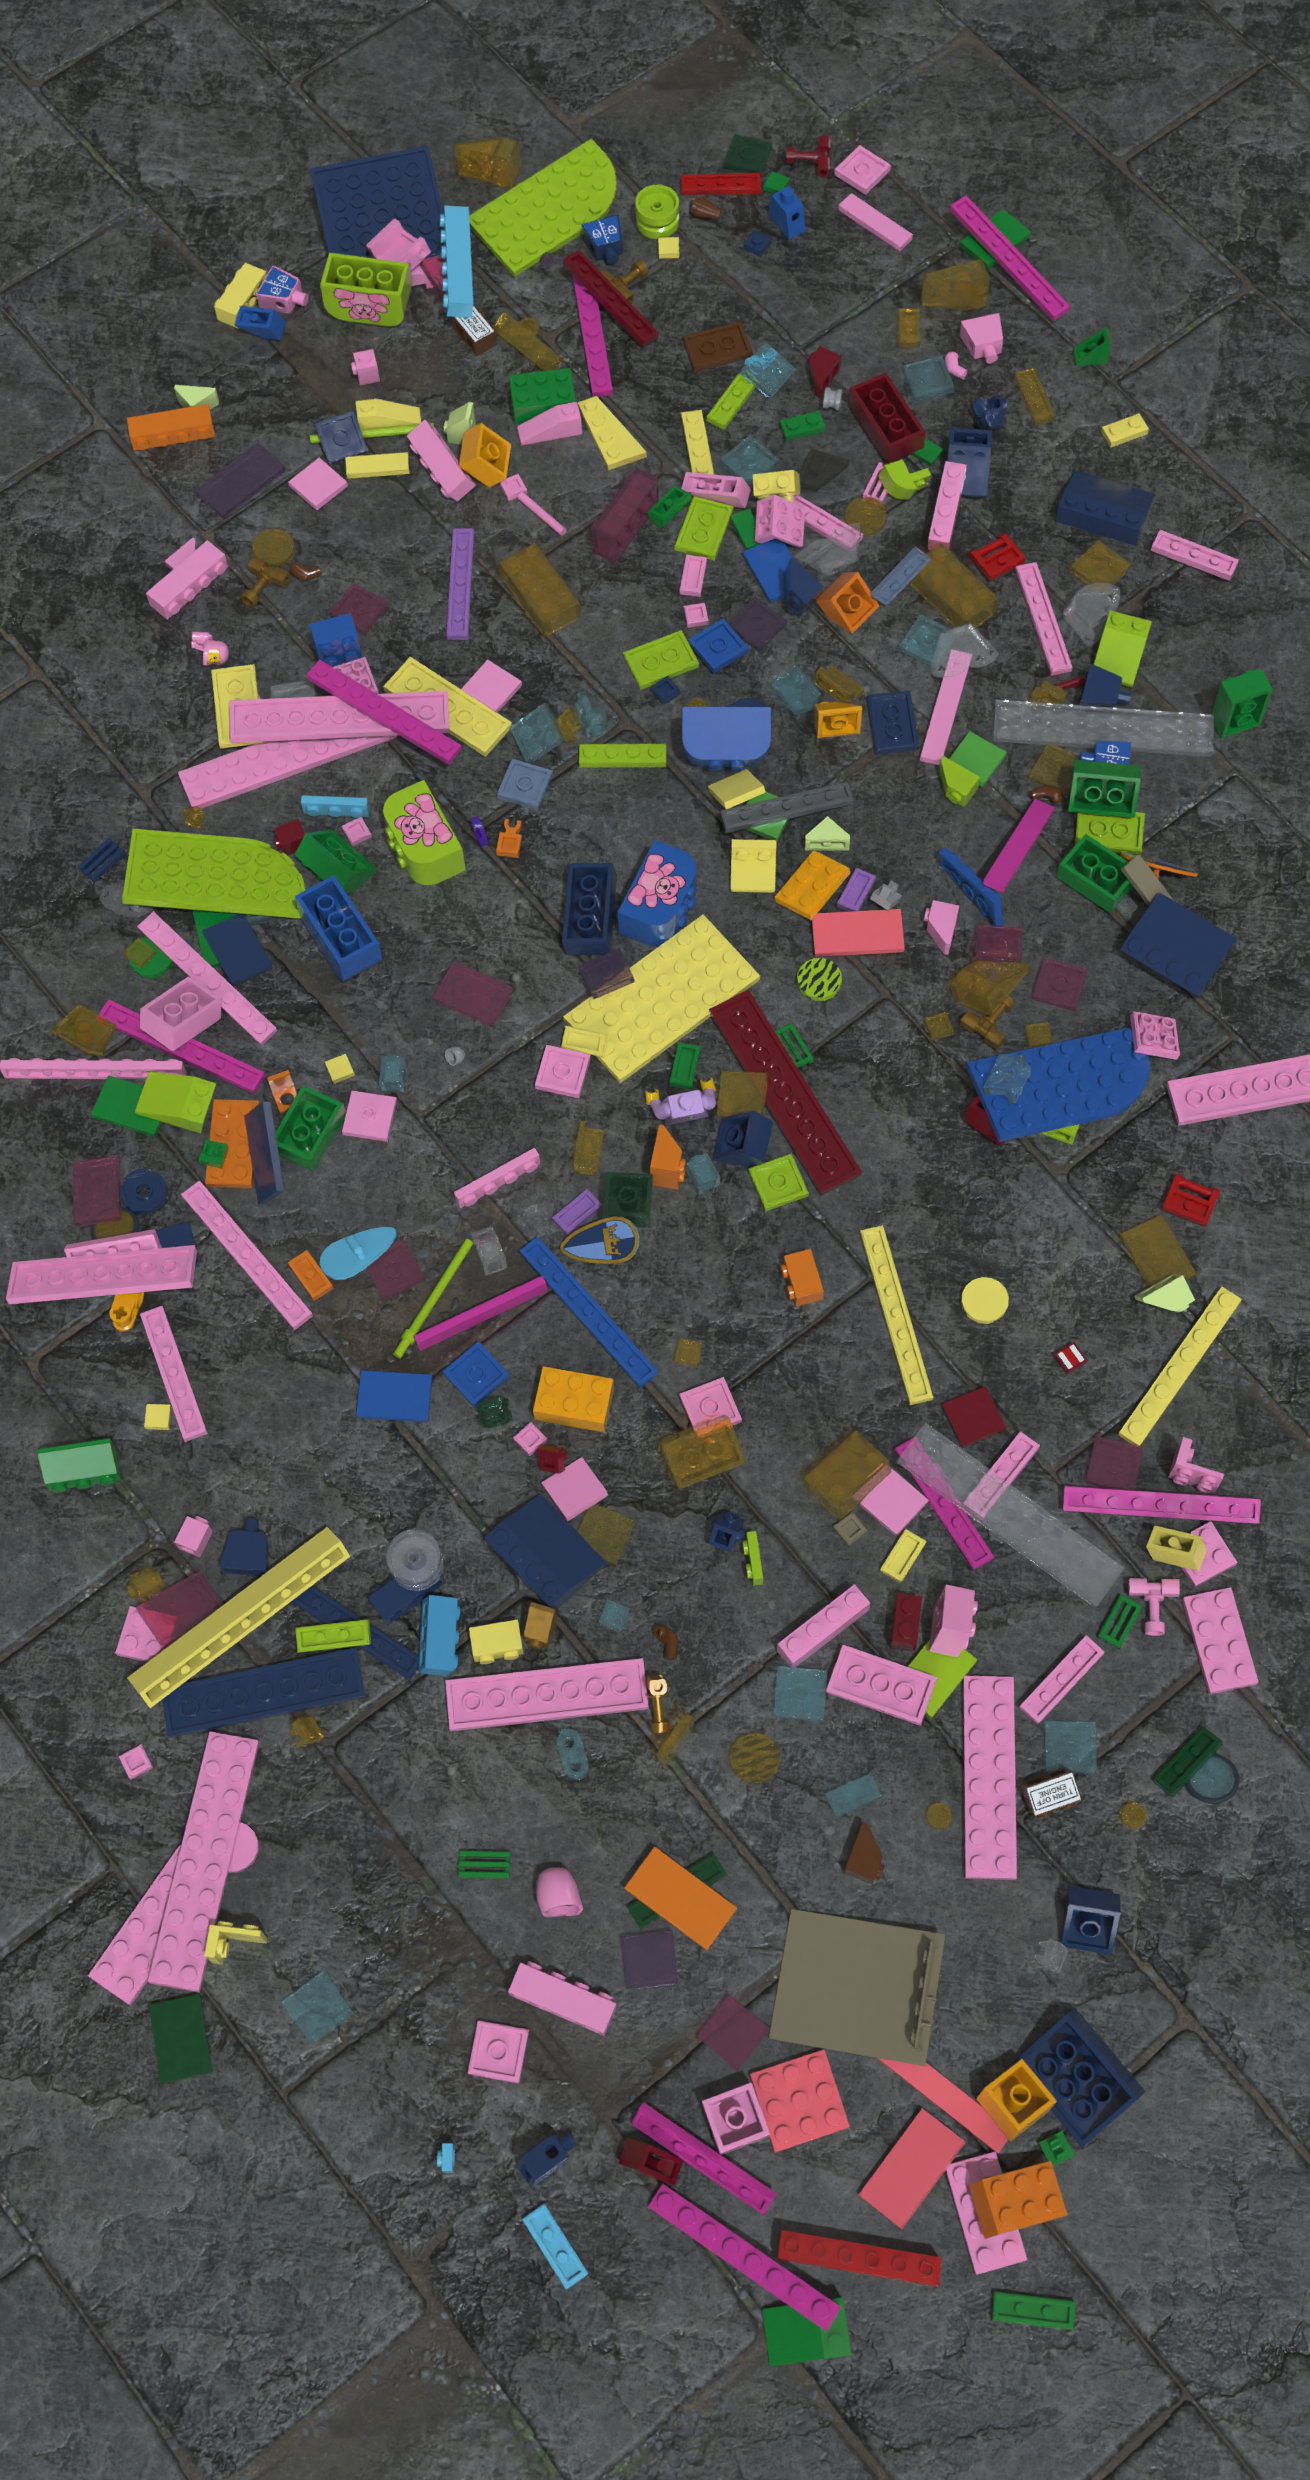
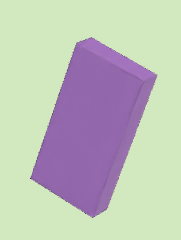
M856 868L837 902V907L848 912L860 911L876 881V876Z
M586 1189L554 1215L552 1221L569 1236L603 1206Z

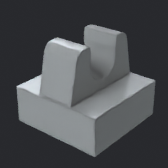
M891 880L888 886L883 884L875 890L870 899L889 911L899 903L902 895L897 893L899 885Z

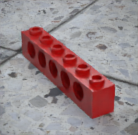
M781 2230L777 2260L933 2287L939 2286L942 2261L941 2257Z

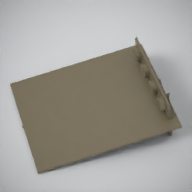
M791 1909L769 2039L926 2066L935 2002L937 2001L939 1977L942 1976L940 1968L945 1934Z

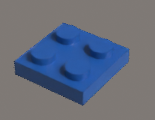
M724 618L689 639L690 647L713 674L748 653V646Z
M479 1341L443 1370V1375L474 1408L510 1378V1374Z

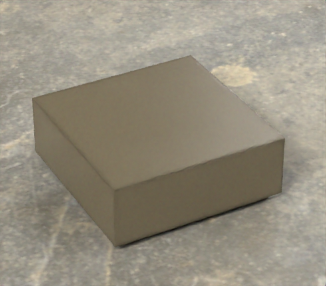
M853 1512L833 1526L835 1532L848 1547L868 1532Z

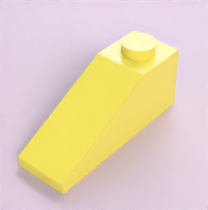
M380 399L356 401L357 419L361 430L421 423L419 407Z

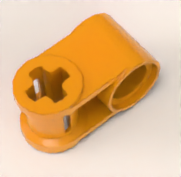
M144 1292L115 1295L110 1309V1318L118 1331L125 1332L133 1327L143 1302Z

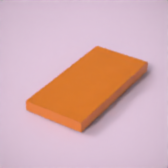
M656 1847L652 1849L624 1888V1890L706 1951H708L737 1910L736 1906Z

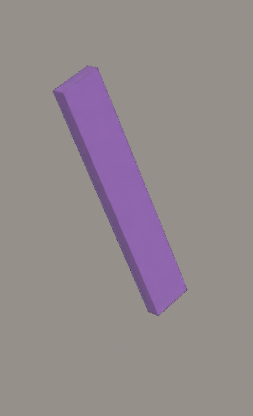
M453 528L447 640L469 639L474 529Z

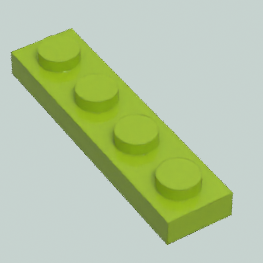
M579 744V768L666 767V744Z

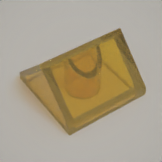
M79 1004L51 1029V1032L88 1054L102 1056L116 1030V1024Z

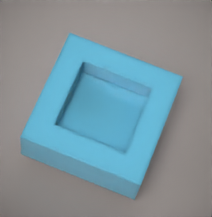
M442 2143V2150L437 2152V2166L442 2167L443 2173L455 2172V2145L453 2143Z

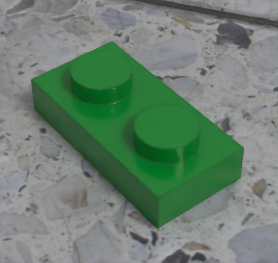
M820 411L780 420V428L786 442L824 433L826 429Z

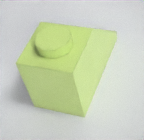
M468 402L452 411L449 420L445 421L444 434H447L448 443L462 445L464 432L476 426L472 402Z
M1175 1273L1134 1296L1137 1301L1176 1312L1184 1311L1189 1307V1303L1195 1300L1183 1275Z

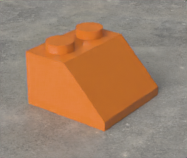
M858 572L842 573L816 599L825 615L849 633H854L879 607L878 602L873 598L871 591Z
M659 1125L650 1165L651 1185L678 1190L679 1183H684L686 1160L682 1159L681 1148L664 1125Z

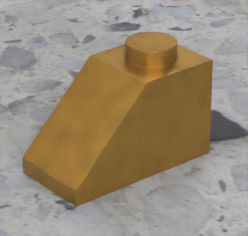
M531 1602L523 1635L529 1647L541 1650L542 1647L549 1648L557 1624L555 1609Z

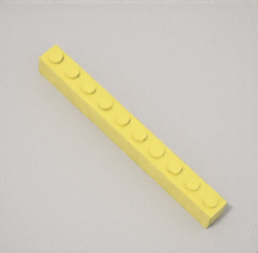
M326 1527L127 1677L149 1708L153 1707L350 1557L349 1553L339 1538Z

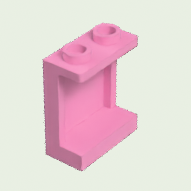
M395 218L366 245L372 258L409 263L410 271L431 253L424 238L419 237L416 239L404 231L400 222Z

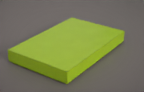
M694 496L677 538L675 551L707 557V559L715 561L729 525L730 516L733 514L734 506Z
M682 630L623 652V658L640 690L652 686L666 676L673 678L699 667V662Z
M1077 812L1075 845L1086 833L1115 853L1128 851L1141 854L1145 813L1136 812L1135 818Z
M929 1640L908 1667L937 1677V1682L925 1713L932 1719L963 1680L964 1676L975 1665L977 1659L965 1649L961 1651L958 1658L930 1652Z

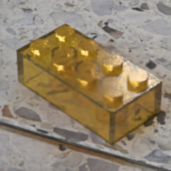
M536 543L499 562L502 580L544 637L581 618L579 601Z
M939 544L927 553L931 561L909 582L963 636L996 613L998 597L942 544Z

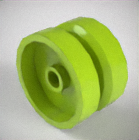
M651 185L642 189L635 199L636 226L639 232L645 237L652 239L671 236L679 226V197L676 192L664 185Z

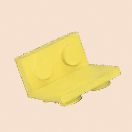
M732 839L731 891L774 893L776 840Z
M219 1921L217 1925H210L204 1956L211 1963L223 1964V1958H227L229 1954L230 1944L226 1942L227 1939L267 1943L268 1938L262 1933V1930H258L259 1927L243 1925V1929L234 1927L232 1923Z

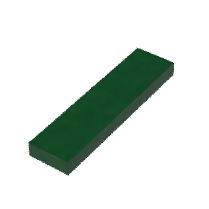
M714 1853L687 1869L688 1872L709 1887L727 1877V1873ZM639 1900L627 1907L640 1930L661 1918V1916Z

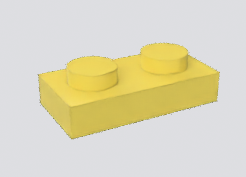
M1139 413L1103 426L1101 433L1111 448L1147 435L1149 428Z

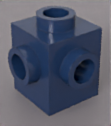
M722 1511L718 1519L713 1518L709 1531L712 1534L708 1544L731 1553L736 1543L741 1544L745 1536L746 1530L742 1529L745 1519L738 1517L734 1513Z

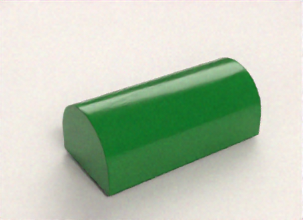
M674 485L648 511L649 519L658 528H664L691 501V494Z

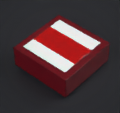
M1075 1342L1054 1353V1358L1067 1375L1085 1365L1088 1361Z

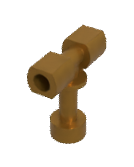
M639 259L632 264V271L624 277L617 276L615 278L607 270H603L601 273L632 303L634 301V293L628 289V284L636 277L643 278L649 273V269L645 262Z
M254 556L248 563V569L250 573L257 576L258 581L251 590H245L240 599L248 607L254 608L259 601L257 595L265 585L270 586L274 583L286 588L291 581L290 573L278 567L273 570L268 567L267 562Z
M1004 993L996 999L997 1007L988 1017L982 1016L980 1019L968 1011L960 1021V1026L972 1034L976 1031L985 1037L984 1042L995 1050L1000 1048L1006 1037L996 1030L995 1022L1003 1012L1009 1013L1015 1006L1014 1000Z
M659 1672L646 1674V1686L651 1692L647 1694V1698H652L654 1720L649 1722L650 1732L670 1731L669 1720L664 1719L662 1697L667 1696V1684Z

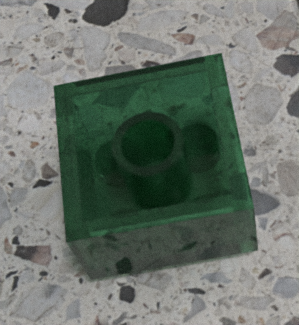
M606 1172L603 1219L613 1216L624 1217L630 1220L636 1227L650 1228L653 1174Z

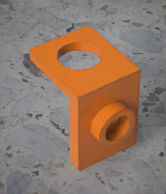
M289 1070L267 1078L280 1113L287 1112L291 1104H282L280 1101L281 1097L285 1094H290L295 1099L297 1096Z

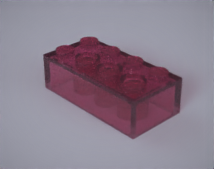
M637 467L632 474H628L622 488L615 492L612 502L604 507L599 520L596 519L592 525L594 554L614 564L617 563L648 520V511L659 501L658 477Z

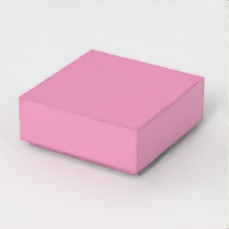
M519 474L499 482L508 501L517 498L521 492L527 494V488Z
M705 603L684 606L687 628L708 625Z
M362 817L342 826V830L352 846L372 837Z
M531 1422L513 1437V1440L529 1456L535 1453L538 1447L547 1442V1438Z
M142 1745L119 1756L130 1780L153 1768Z

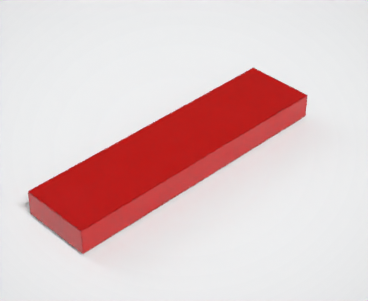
M760 173L681 175V196L761 194Z

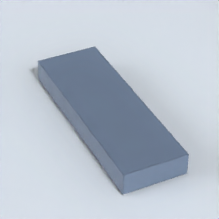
M914 547L871 592L873 598L887 606L931 561L930 557L917 547Z

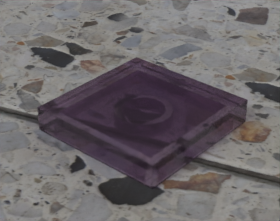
M755 597L728 624L743 641L760 652L787 626V620Z
M620 948L579 965L593 999L635 982Z
M673 1931L621 1936L627 1990L678 1984Z

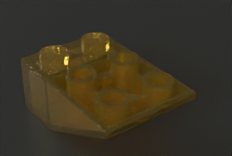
M492 138L455 143L458 175L496 184L501 187L514 188L521 173L519 142L504 138Z

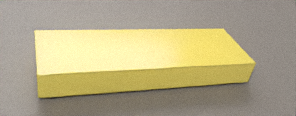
M408 452L346 457L347 479L409 474Z

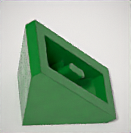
M1106 326L1073 348L1077 366L1108 363L1111 342L1109 329Z

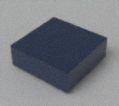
M669 676L650 686V691L662 705L680 695V689Z

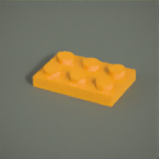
M813 850L777 893L775 901L812 920L848 877L850 869Z

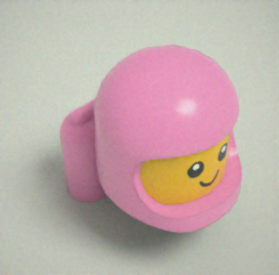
M192 632L191 648L203 651V666L210 664L223 665L227 662L229 649L224 642L212 640V635L208 632Z

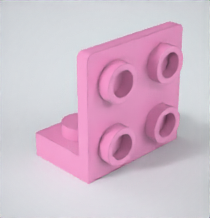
M775 494L757 501L755 542L762 544L776 538L797 548L803 547L805 508Z
M1183 1437L1175 1451L1168 1478L1173 1479V1482L1179 1485L1186 1486L1189 1484L1195 1486L1204 1493L1216 1492L1223 1480L1224 1474L1191 1464L1194 1449L1191 1448L1192 1440Z

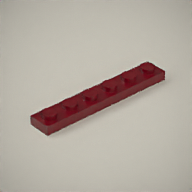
M580 250L564 258L563 264L642 347L658 339L659 332Z

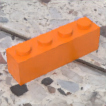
M209 404L127 418L130 440L134 451L215 437Z

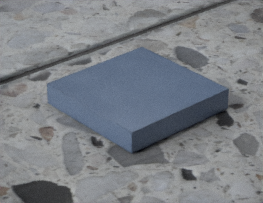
M511 759L497 792V798L538 810L553 776V770Z

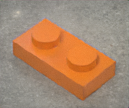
M308 1250L287 1262L313 1301L334 1289Z

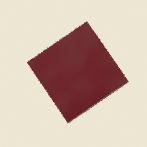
M986 1386L942 1404V1409L962 1448L1006 1430V1426Z

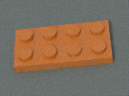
M213 1100L209 1140L227 1144L229 1149L222 1169L207 1165L206 1187H253L254 1174L244 1116L260 1104L259 1101Z

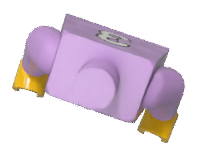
M710 1077V1080L706 1082L700 1080L702 1092L695 1090L671 1095L662 1102L659 1100L658 1089H654L653 1093L645 1091L646 1104L651 1106L658 1119H664L665 1126L708 1117L707 1110L713 1109L716 1104L714 1093L716 1088L713 1078Z

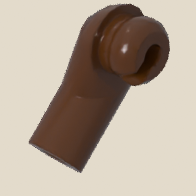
M293 562L290 566L291 573L302 581L322 576L319 566L308 569L299 562Z
M1043 785L1029 791L1032 801L1045 796L1051 797L1053 803L1061 802L1063 799L1062 790L1051 785Z
M657 1625L653 1630V1634L665 1645V1659H677L678 1636L666 1625Z

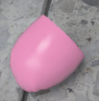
M551 1867L543 1870L538 1875L536 1898L544 1917L575 1916L582 1912L583 1905L577 1884L567 1869Z

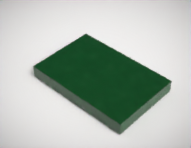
M201 1994L149 2005L160 2084L213 2073Z

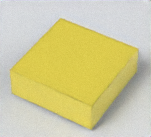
M679 237L659 238V259L679 258Z
M346 1054L325 1062L333 1084L355 1076Z
M147 1404L145 1429L169 1430L171 1405Z

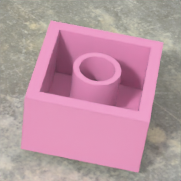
M945 1585L933 1608L930 1652L958 1658L961 1651L967 1648L969 1637L974 1636L976 1623L972 1622L978 1602L974 1601L975 1591Z
M752 2082L702 2101L720 2155L770 2137V2132Z

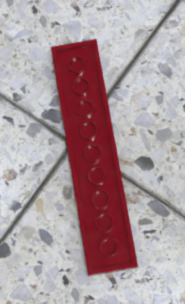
M749 989L710 1008L709 1012L712 1019L820 1195L822 1196L861 1176L862 1171Z

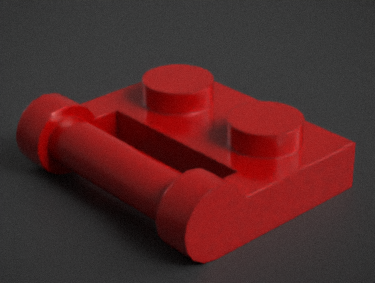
M1006 533L999 535L998 539L978 550L974 549L968 553L971 562L978 566L989 581L1025 562L1026 558ZM1001 546L1004 547L999 551L991 554L990 556L983 558V556L991 553L992 551L1000 548Z
M1176 1173L1162 1210L1206 1227L1220 1189L1215 1187L1214 1189L1182 1178L1183 1175ZM1180 1186L1187 1190L1208 1197L1209 1201L1197 1197L1195 1195L1189 1194L1187 1192H1184L1182 1190H1179L1178 1187Z

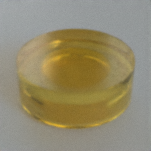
M524 318L519 322V334L523 338L531 339L538 335L539 324L537 320Z
M943 1803L933 1804L928 1809L926 1815L927 1822L933 1829L943 1830L952 1821V1811Z

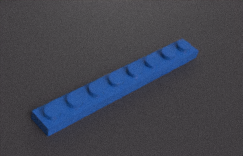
M538 1236L519 1250L521 1256L539 1276H543L546 1284L639 1388H642L658 1375V1370Z

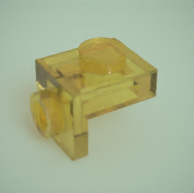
M1045 680L1040 687L1037 686L1032 692L1031 698L1033 700L1031 707L1036 708L1041 701H1044L1060 711L1065 705L1067 693L1059 686H1054Z
M568 707L553 722L560 741L572 743L577 741L575 733L583 725L575 708Z

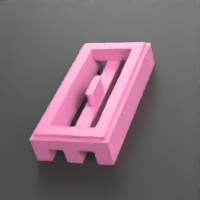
M881 462L878 463L863 493L864 499L880 505L883 504L888 494L884 488L880 498L876 497L883 485L880 479L872 495L869 494L884 467Z

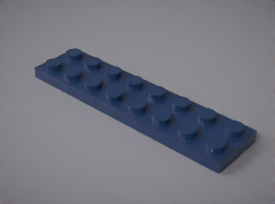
M357 1648L183 1683L163 1698L162 1701L167 1736L174 1738L366 1697Z

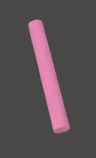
M524 492L519 493L517 498L560 536L566 533V529Z

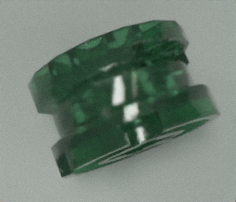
M507 1398L488 1399L476 1406L477 1412L481 1415L479 1418L481 1427L495 1428L511 1422L513 1417L511 1411L508 1410L509 1401Z

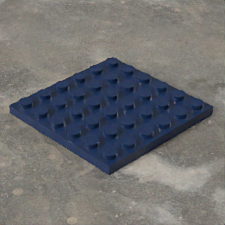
M428 145L310 169L329 253L372 258L366 245L395 218L400 222L404 231L416 239L419 237L425 239L431 251L425 258H441V246H444V243H440V231L443 230V227H440L439 219L440 214H444Z

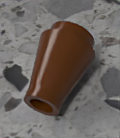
M701 196V198L695 197L691 213L695 214L696 217L718 220L722 208L717 207Z

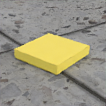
M747 769L708 786L711 795L725 809L765 793L764 785Z

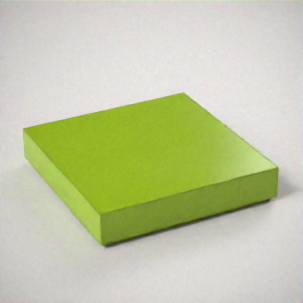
M792 1153L754 1166L748 1170L765 1212L809 1196Z

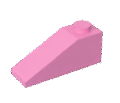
M577 402L557 405L517 426L521 446L582 434L581 416Z
M686 472L681 489L690 493L693 497L696 496L738 508H746L751 488L742 477Z

